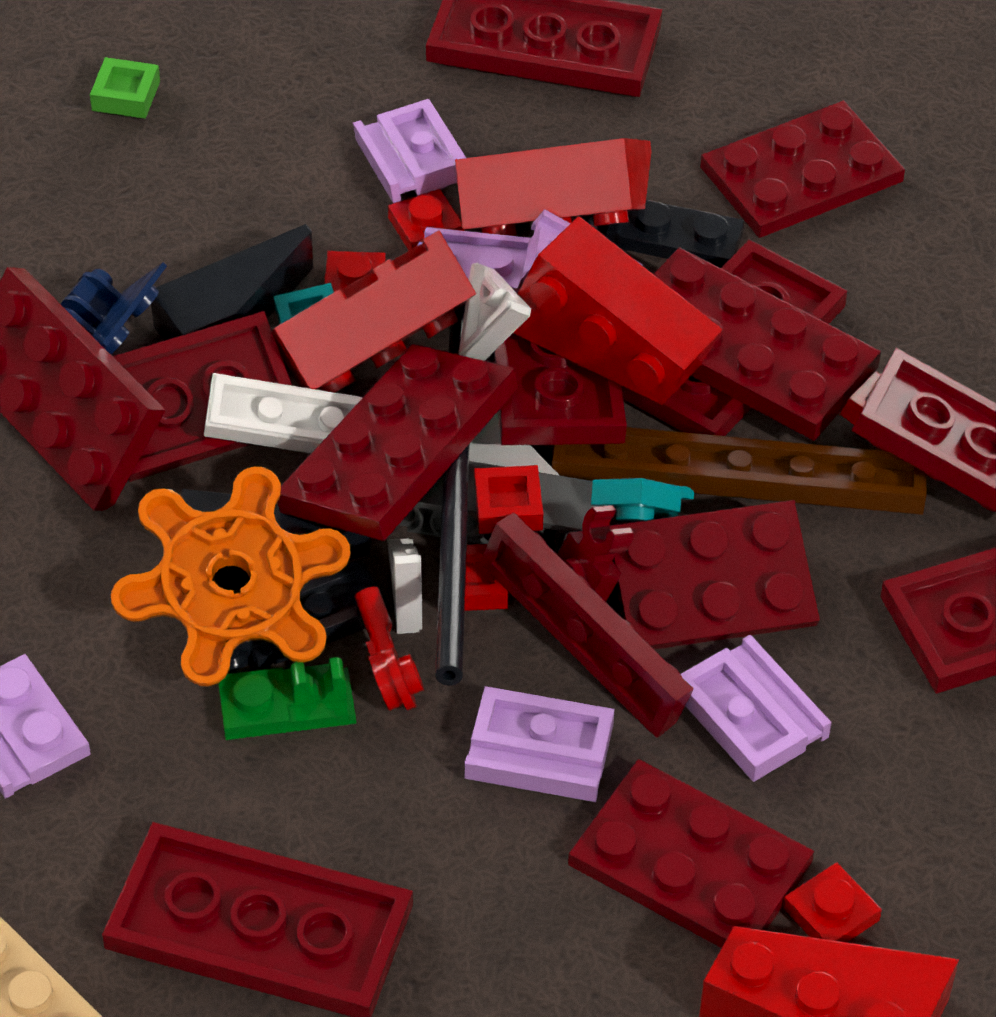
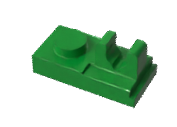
M339 657L329 658V664L305 667L303 662H295L291 665L290 669L275 668L227 674L218 683L225 740L356 724L348 667L343 668L342 659Z

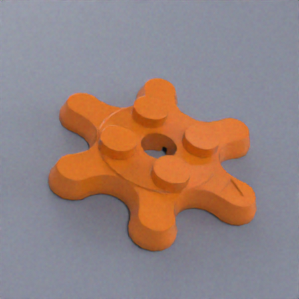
M250 467L240 472L233 482V492L230 500L224 507L212 512H202L193 509L173 490L162 488L147 493L139 503V520L145 529L161 541L164 549L163 557L160 563L151 571L141 574H129L121 578L114 585L111 592L112 606L115 612L125 620L142 622L150 618L164 616L175 618L187 629L188 641L181 655V668L184 676L190 682L199 686L209 687L223 680L230 670V659L234 649L246 641L263 640L273 643L285 657L294 662L303 663L318 657L325 648L327 638L325 628L320 621L310 616L303 609L300 602V592L308 581L340 572L348 564L351 554L350 544L344 535L332 529H319L303 535L292 534L282 529L274 515L275 505L280 498L281 484L278 477L271 470L264 467ZM225 566H237L248 573L250 580L240 589V593L234 594L233 590L223 589L215 581H212L214 574Z

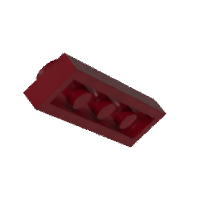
M515 513L497 522L480 564L650 733L658 738L676 724L694 690L682 678L679 671L673 665L667 663L636 632L627 620L621 618L591 588L590 584L582 576L577 575L547 545L546 541L538 533L530 529Z

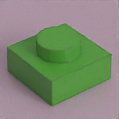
M105 57L90 93L92 111L146 119L160 84L159 65Z

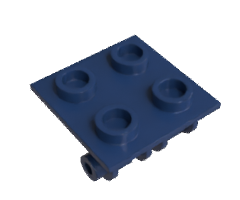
M162 262L122 293L112 286V277L106 271L94 269L92 272H85L70 293L62 300L61 305L112 354L130 333L123 326L130 315L135 318L141 315L158 296L159 290L153 284L167 265Z

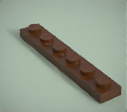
M627 427L625 444L554 445L552 468L559 476L589 481L644 478L676 486H686L697 494L782 502L795 500V503L920 515L924 513L926 501V474L894 454L880 450Z

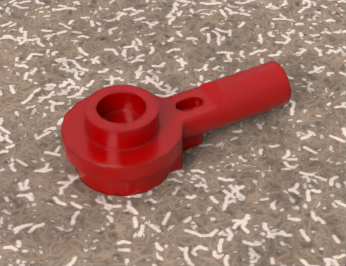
M365 588L356 593L355 599L370 637L366 645L370 653L368 658L373 674L388 709L391 711L405 706L406 710L409 711L417 707L414 694L424 691L421 677L411 654L399 658L390 636L392 622L379 588Z

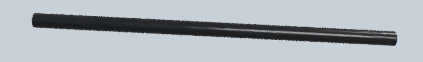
M466 303L454 311L459 321L449 327V353L459 355ZM470 444L443 474L435 677L439 683L447 686L456 685L463 678Z

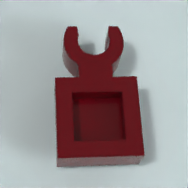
M613 505L590 508L584 516L582 531L569 532L557 554L577 575L582 576L605 602H607L622 575L612 560L616 554L623 553L629 549L634 537V532L631 528L610 530V521L616 512Z

